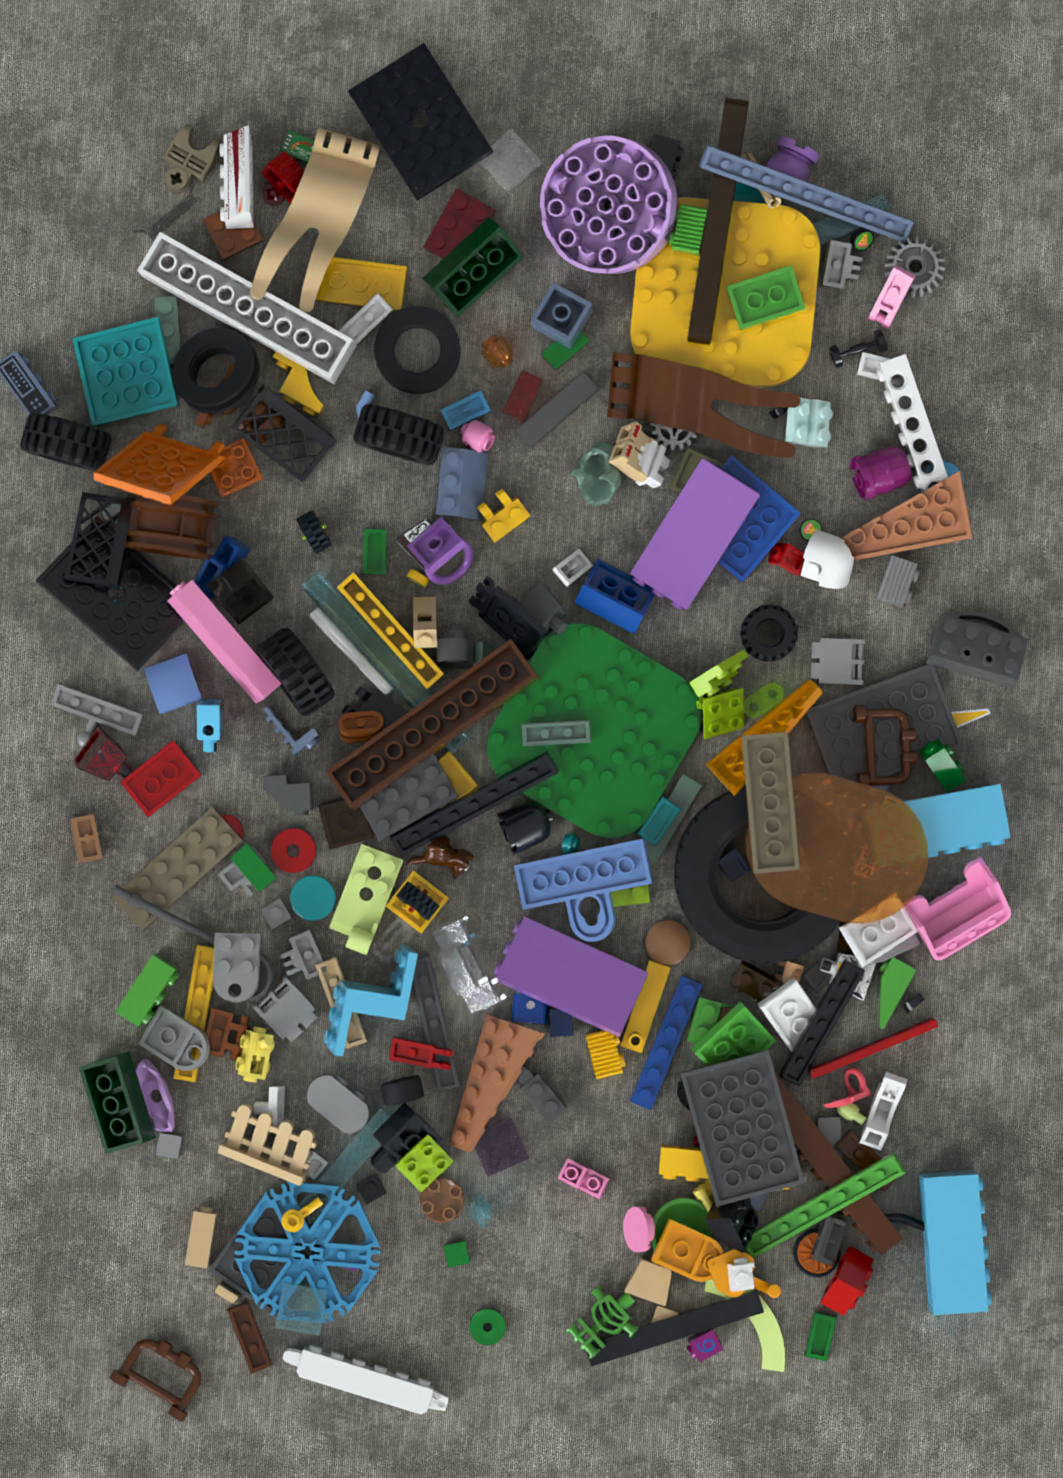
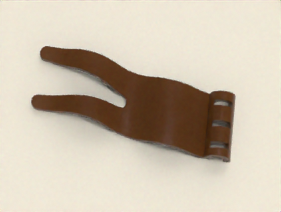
M613 352L607 417L637 419L691 431L751 453L784 458L794 456L796 449L793 444L758 434L734 423L714 411L711 407V402L713 399H719L748 406L795 408L800 404V397L796 393L756 388L710 370L643 354ZM618 362H631V367H619ZM617 382L629 383V388L616 387ZM615 403L627 404V409L615 408Z

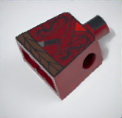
M99 726L73 760L79 770L106 781H110L115 773L126 778L132 769L131 766L124 763L127 758L125 750Z

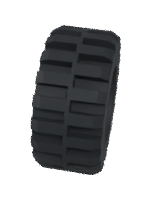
M366 404L361 408L353 438L357 444L371 450L415 463L433 465L439 454L444 437V429L437 423L409 413Z
M32 412L27 417L20 447L22 451L35 456L96 471L106 463L112 438L108 432L47 414Z
M290 628L280 629L258 645L257 653L262 662L280 681V688L303 716L311 715L333 699L335 691L314 658Z

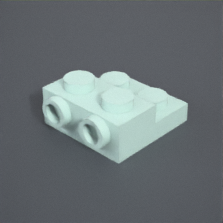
M800 398L799 406L788 408L785 442L808 447H828V442L831 439L829 420L833 415L830 408L831 402Z

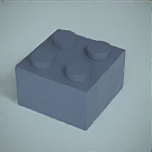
M553 282L530 320L531 327L571 349L593 312V305L591 302Z

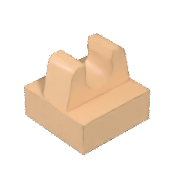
M790 961L779 962L778 965L784 967V972L782 975L775 973V978L782 981L783 984L792 978H795L799 983L804 966Z

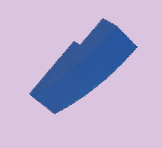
M224 536L214 555H211V560H205L194 581L210 601L228 583L250 550L236 537Z

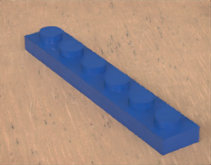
M681 975L630 1102L649 1110L652 1109L703 984Z

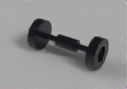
M882 330L874 331L875 341L866 344L862 342L849 347V350L841 353L836 345L829 347L834 366L836 368L843 366L841 357L852 354V356L867 351V348L874 345L878 346L881 353L888 351Z

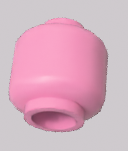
M473 420L469 424L465 423L460 431L462 444L477 453L488 451L495 440L492 428L479 420Z

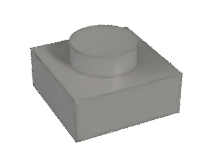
M281 898L261 910L272 929L292 918Z

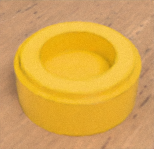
M410 569L406 575L410 581L420 587L425 588L429 583V579L414 569Z

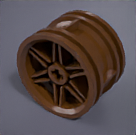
M132 494L137 498L136 501L131 502L132 511L129 530L127 531V536L131 537L130 542H125L126 548L182 558L211 560V554H207V551L213 548L212 537L214 523L217 519V514L213 513L214 508H219L218 502L182 495L170 505L151 498H145L139 494Z

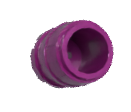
M891 446L876 449L864 456L852 457L849 461L850 471L855 470V477H852L854 486L859 496L864 498V501L874 498L875 495L893 492V490L907 485L911 480L910 465L901 447Z

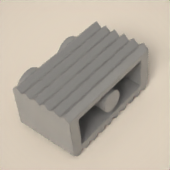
M893 555L890 556L876 599L900 608L904 606V603L909 604L912 596V591H909L911 582L916 583L920 570L916 569L918 564Z

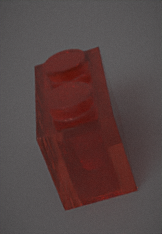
M522 370L503 409V414L524 423L543 380Z

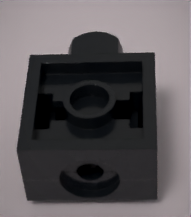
M403 1103L373 1134L382 1146L370 1157V1163L377 1172L385 1174L427 1134L437 1144L442 1138L410 1106Z

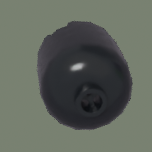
M529 801L496 814L500 820L502 819L499 825L506 842H510L511 846H514L511 848L513 855L545 841L551 834L550 823L554 821L549 809L544 810L538 802Z

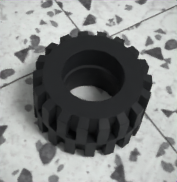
M773 604L762 605L752 610L742 622L740 631L741 643L744 645L746 652L752 655L753 658L763 662H774L787 656L795 647L798 639V626H796L794 617L789 614L790 612L784 610L781 606H774ZM765 620H773L782 628L783 634L780 642L772 647L762 645L756 638L757 626Z

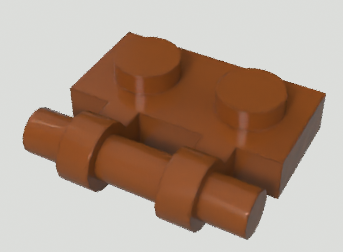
M212 1008L205 1033L210 1044L209 1054L223 1058L225 1049L232 1051L230 1059L236 1061L243 1050L240 1047V1038L243 1034H246V1030H249L248 1022L250 1017L241 1015L239 1023L232 1022L234 1013ZM230 1029L237 1031L234 1043L227 1042Z

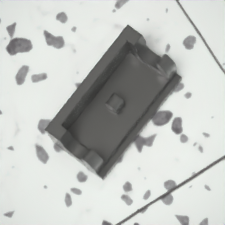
M830 1216L823 1219L809 1259L834 1267L848 1223Z

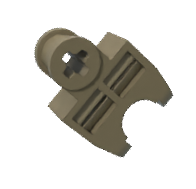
M189 124L185 125L173 138L163 156L164 161L171 165L165 175V183L174 194L184 193L193 178L204 183L215 164L220 148V142L214 139L210 146L207 145L202 150L193 149L190 146V136L194 127ZM180 177L182 181L181 184L177 182L174 185L172 179H178Z

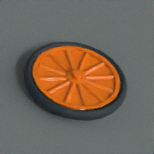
M819 1229L808 1230L799 1236L793 1250L794 1261L797 1267L811 1277H823L830 1274L837 1267L841 1255L839 1247L834 1267L809 1259Z

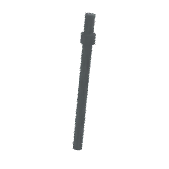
M117 885L115 886L112 893L128 901L127 904L135 908L138 906L214 945V935L142 899V895L134 891L131 893Z

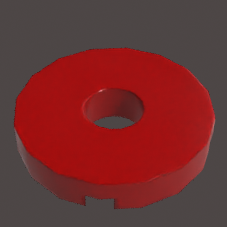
M297 828L286 829L280 832L273 840L271 846V857L275 865L282 871L289 873H298L307 869L313 863L316 854V846L312 837L304 830ZM291 844H296L300 848V853L296 857H291L287 853V848Z

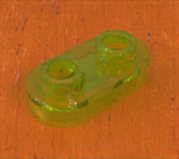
M777 683L766 684L745 699L744 714L750 718L762 716L783 700V688ZM770 690H774L776 692L775 698H770L768 696V692ZM751 703L758 705L757 711L750 710L749 706Z

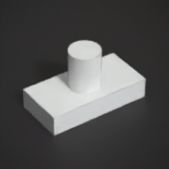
M276 1085L269 1087V1101H255L254 1114L271 1113L273 1116L272 1124L279 1127L284 1121L285 1086Z

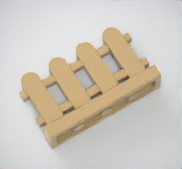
M242 1104L238 1110L234 1109L231 1116L235 1117L231 1131H226L224 1137L228 1139L220 1144L217 1153L301 1186L309 1175V1171L306 1170L309 1169L311 1164L307 1162L311 1148L315 1149L317 1142L314 1141V1131L306 1128L300 1135L293 1133L294 1125L289 1120L283 1121L279 1127L272 1124L273 1116L269 1112H263L258 1118L251 1116L252 1107L249 1104ZM249 1123L256 1126L252 1139L244 1137ZM269 1131L276 1134L272 1148L265 1145ZM290 1140L297 1142L293 1156L286 1154Z

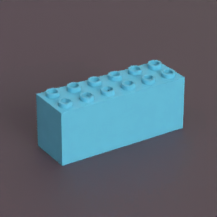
M1001 784L860 809L870 863H876L877 866L892 865L895 859H898L899 862L914 861L917 855H921V858L939 856L938 851H943V854L961 852L960 847L964 846L965 850L982 848V843L986 842L987 846L1004 844V839L1011 838Z
M974 1170L920 1173L919 1186L922 1222H924L925 1230L923 1231L928 1308L933 1316L988 1312V1305H992L991 1292L986 1287V1283L990 1282L989 1269H986L985 1260H988V1248L983 1243V1237H986L987 1232L986 1224L981 1219V1214H985L984 1200H981L979 1192L983 1191L982 1177H979Z

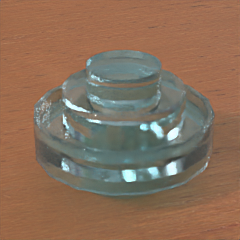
M483 1194L475 1195V1201L471 1202L472 1206L467 1207L469 1220H474L475 1224H479L480 1229L488 1228L487 1220L492 1219L490 1201L484 1202Z

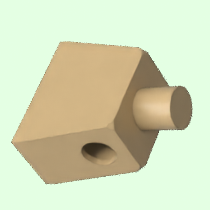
M641 1257L624 1287V1292L666 1306L672 1270Z

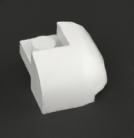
M816 530L805 549L803 556L805 561L801 576L820 582L819 586L844 588L849 584L854 556L851 555L850 549L843 539Z

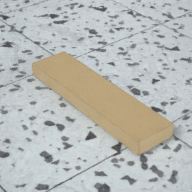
M337 956L315 964L330 1007L334 1008L335 999H333L335 985L338 986L339 980H345ZM326 966L327 971L323 973L321 967ZM355 1012L351 1013L345 1044L346 1049L368 1042L358 1013Z

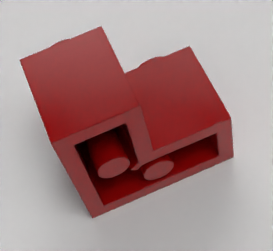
M849 1246L840 1259L835 1275L827 1284L820 1303L843 1316L849 1308L853 1310L858 1301V1296L862 1297L867 1289L865 1281H868L874 1269L871 1268L874 1259Z

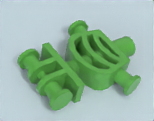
M602 1286L596 1288L591 1292V1295H595L598 1300L591 1309L595 1324L589 1327L582 1318H579L577 1321L584 1328L582 1332L576 1327L578 1325L576 1322L566 1330L567 1334L570 1333L575 1338L573 1340L575 1343L580 1341L583 1344L580 1349L582 1351L586 1350L590 1355V1359L600 1351L599 1348L596 1349L592 1343L594 1341L601 1348L606 1346L597 1336V1333L601 1330L616 1335L624 1329L631 1338L639 1328V1326H633L629 1322L631 1317L626 1312L636 1302L629 1293L625 1292L619 1299L615 1300L610 1294L605 1296ZM605 1302H606L607 1308L609 1309V1311H608L607 1313L605 1312L604 1305H603ZM598 1307L602 1314V1318H600L599 1320L597 1318L596 1313ZM616 1317L623 1322L619 1324L612 1321V1319ZM610 1323L618 1328L609 1330L605 1326ZM589 1333L591 1337L586 1341L584 1336Z

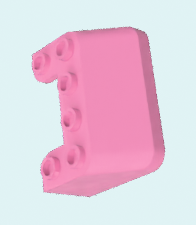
M981 857L970 861L963 871L966 878L965 882L954 886L950 891L936 897L930 903L922 895L912 896L903 903L918 930L919 936L935 960L947 958L1002 925L1011 917V910L999 882Z

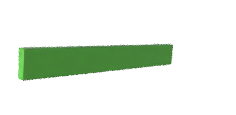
M895 1152L889 1154L754 1230L747 1251L752 1258H755L906 1173L905 1168Z

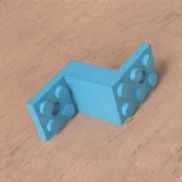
M400 944L399 950L395 952L394 963L397 964L395 972H392L390 976L392 988L339 980L338 986L335 985L333 990L334 1008H330L328 1018L331 1021L330 1029L326 1030L324 1036V1043H327L326 1046L334 1055L343 1056L352 1012L405 1020L418 953L409 945Z

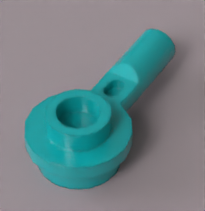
M576 833L565 834L562 844L563 855L578 851L580 839L577 838Z

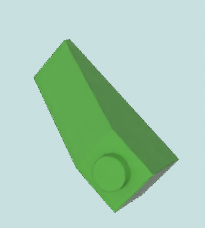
M894 957L882 962L879 968L882 972L879 978L878 1027L882 1029L885 1028L916 972V969Z

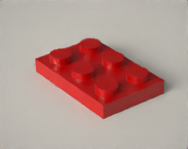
M173 740L120 783L149 818L202 775Z

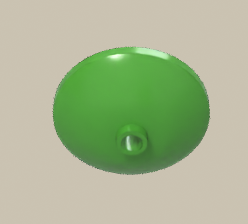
M677 1198L663 1204L653 1216L655 1236L653 1241H651L653 1249H656L668 1219L716 1240L705 1220L708 1214L705 1206L690 1198Z

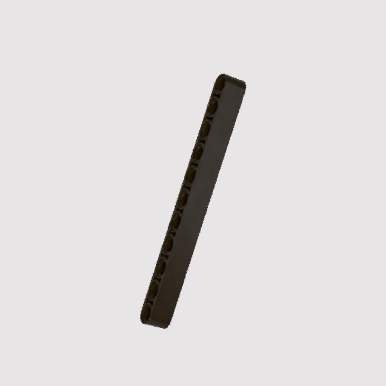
M726 97L717 148L741 156L748 100ZM713 173L687 342L710 345L736 187L735 180Z

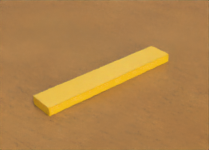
M197 944L184 1018L205 1033L213 989L214 947ZM197 1047L193 1048L191 1052L193 1059L198 1060L200 1058L201 1052ZM175 1068L173 1079L196 1082L199 1068L188 1071Z

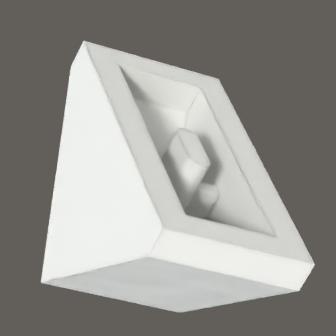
M578 549L555 566L552 572L568 588L592 568L593 565L581 550Z

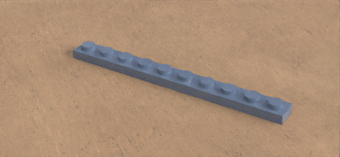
M708 144L699 163L700 168L906 243V239L914 224L912 220Z

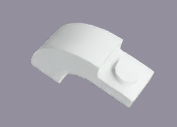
M889 1072L885 1073L870 1105L859 1143L878 1150L882 1149L889 1133L894 1112L908 1079Z

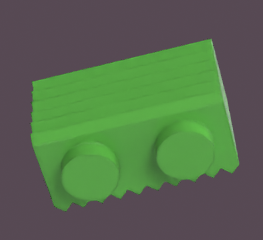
M685 204L680 205V209H677L675 216L676 230L675 232L671 231L669 245H672L674 252L700 256L707 208Z

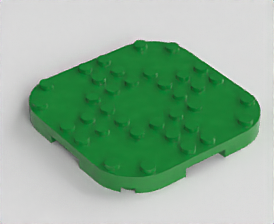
M567 624L566 630L560 635L555 631L550 632L542 640L532 656L529 664L539 679L507 701L498 714L488 734V759L492 769L500 777L548 751L559 769V773L522 792V794L593 835L604 838L622 837L634 832L645 823L699 731L702 717L701 709H698L696 701L699 698L690 683L683 677L607 632L589 624ZM590 720L591 743L522 746L521 724Z

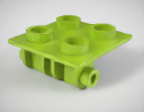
M731 688L723 693H714L710 697H700L696 701L697 708L703 710L704 739L744 728L743 688Z
M427 1134L395 1166L422 1192L454 1161Z

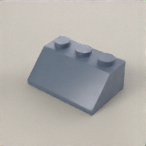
M442 447L437 517L482 521V514L477 509V506L484 501L488 453H477L474 450Z

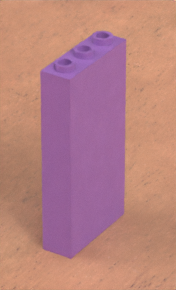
M702 458L630 572L634 576L632 580L641 586L649 585L653 588L651 592L662 599L664 596L672 600L670 604L682 611L685 608L688 610L761 496V493L706 458Z
M525 916L522 922L517 921L513 933L516 934L513 942L508 941L503 951L506 957L503 963L499 961L495 968L496 982L620 1038L649 972Z

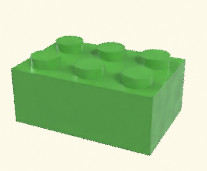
M158 953L153 954L115 1012L137 1027L149 1023L155 1014L153 1011L154 1006L161 1005L168 994L165 992L166 988L173 986L180 976L177 973L180 967Z

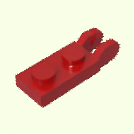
M392 1037L389 1060L430 1069L450 1070V1063L435 1061L436 1054L453 1056L454 1050L424 1042Z

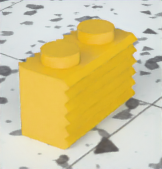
M604 1030L586 1033L585 1038L595 1078L599 1079L623 1073L622 1067H626L623 1053L618 1054L616 1046L620 1045L619 1037Z

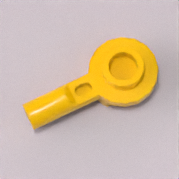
M317 1197L301 1210L290 1209L286 1211L282 1216L283 1228L289 1232L299 1231L303 1227L304 1218L323 1205L321 1199Z

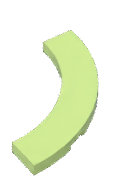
M713 1279L705 1281V1292L714 1293L726 1299L732 1298L719 1292L714 1285ZM754 1289L745 1290L743 1294L754 1291ZM759 1295L764 1313L751 1316L749 1319L753 1323L760 1339L762 1349L761 1368L784 1372L785 1348L781 1330L773 1312Z

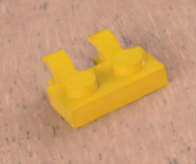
M502 488L495 493L503 505L497 512L493 514L484 502L477 506V509L485 518L481 526L494 543L530 517V514L517 497L511 500Z

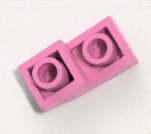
M569 1158L566 1159L557 1178L598 1199H601L610 1181V1178Z

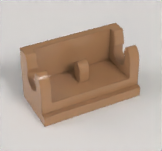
M94 814L69 819L78 863L102 859Z

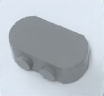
M333 1074L320 1075L312 1081L307 1090L308 1104L343 1133L349 1134L361 1130L368 1121L370 1114L369 1104L365 1101L367 1097L358 1089L355 1091L351 1090L347 1086L349 1082L341 1075L337 1077Z

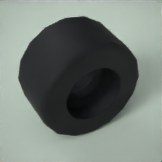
M419 1075L404 1077L381 1084L386 1106L398 1105L424 1097Z

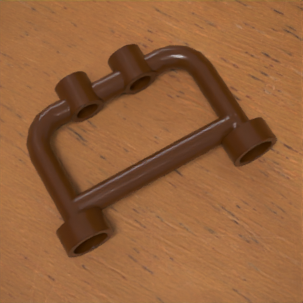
M854 705L855 723H865L867 772L857 774L858 790L867 791L869 786L903 784L911 776L912 764H917L916 750L911 751V742L916 741L915 728H910L907 715L903 711L894 708L865 709V705ZM895 717L901 723L900 740L902 742L901 762L903 764V772L899 776L876 777L874 718Z
M152 1339L138 1341L131 1349L119 1371L114 1369L109 1378L123 1387L131 1379L172 1404L168 1414L183 1422L188 1415L185 1409L201 1383L199 1368L190 1362L192 1360L190 1355L183 1351H180L179 1355L171 1351L173 1345L163 1339L159 1343ZM144 1348L152 1349L158 1355L167 1358L178 1367L192 1374V1382L181 1399L131 1369Z

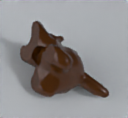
M442 835L428 844L423 856L413 857L407 861V864L428 863L434 866H445L452 870L453 878L456 879L458 875L468 870V861L472 860L474 856L467 850L451 848L450 839Z

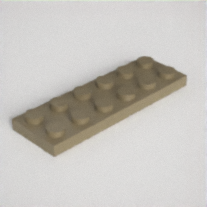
M788 732L741 736L753 874L800 870Z
M212 807L128 882L123 889L131 893L134 891L142 895V899L167 910L237 847L243 839L222 815ZM117 895L112 897L142 931L158 918L138 906L135 908L127 904L128 901Z

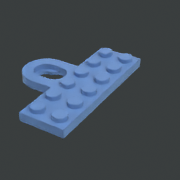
M645 838L514 865L522 909L566 901L573 932L580 939L589 942L605 939L615 927L616 915L611 895L612 891L654 883ZM586 897L595 898L600 905L598 922L594 926L589 925L581 913V903Z

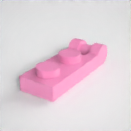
M895 265L868 319L873 322L876 320L883 324L882 327L889 329L915 275ZM881 309L887 312L888 315L880 313Z

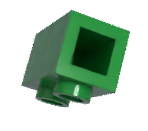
M938 738L927 743L920 750L925 761L947 793L966 781L962 774L965 772V769L959 760L953 761L951 756L955 754L947 743L943 745Z

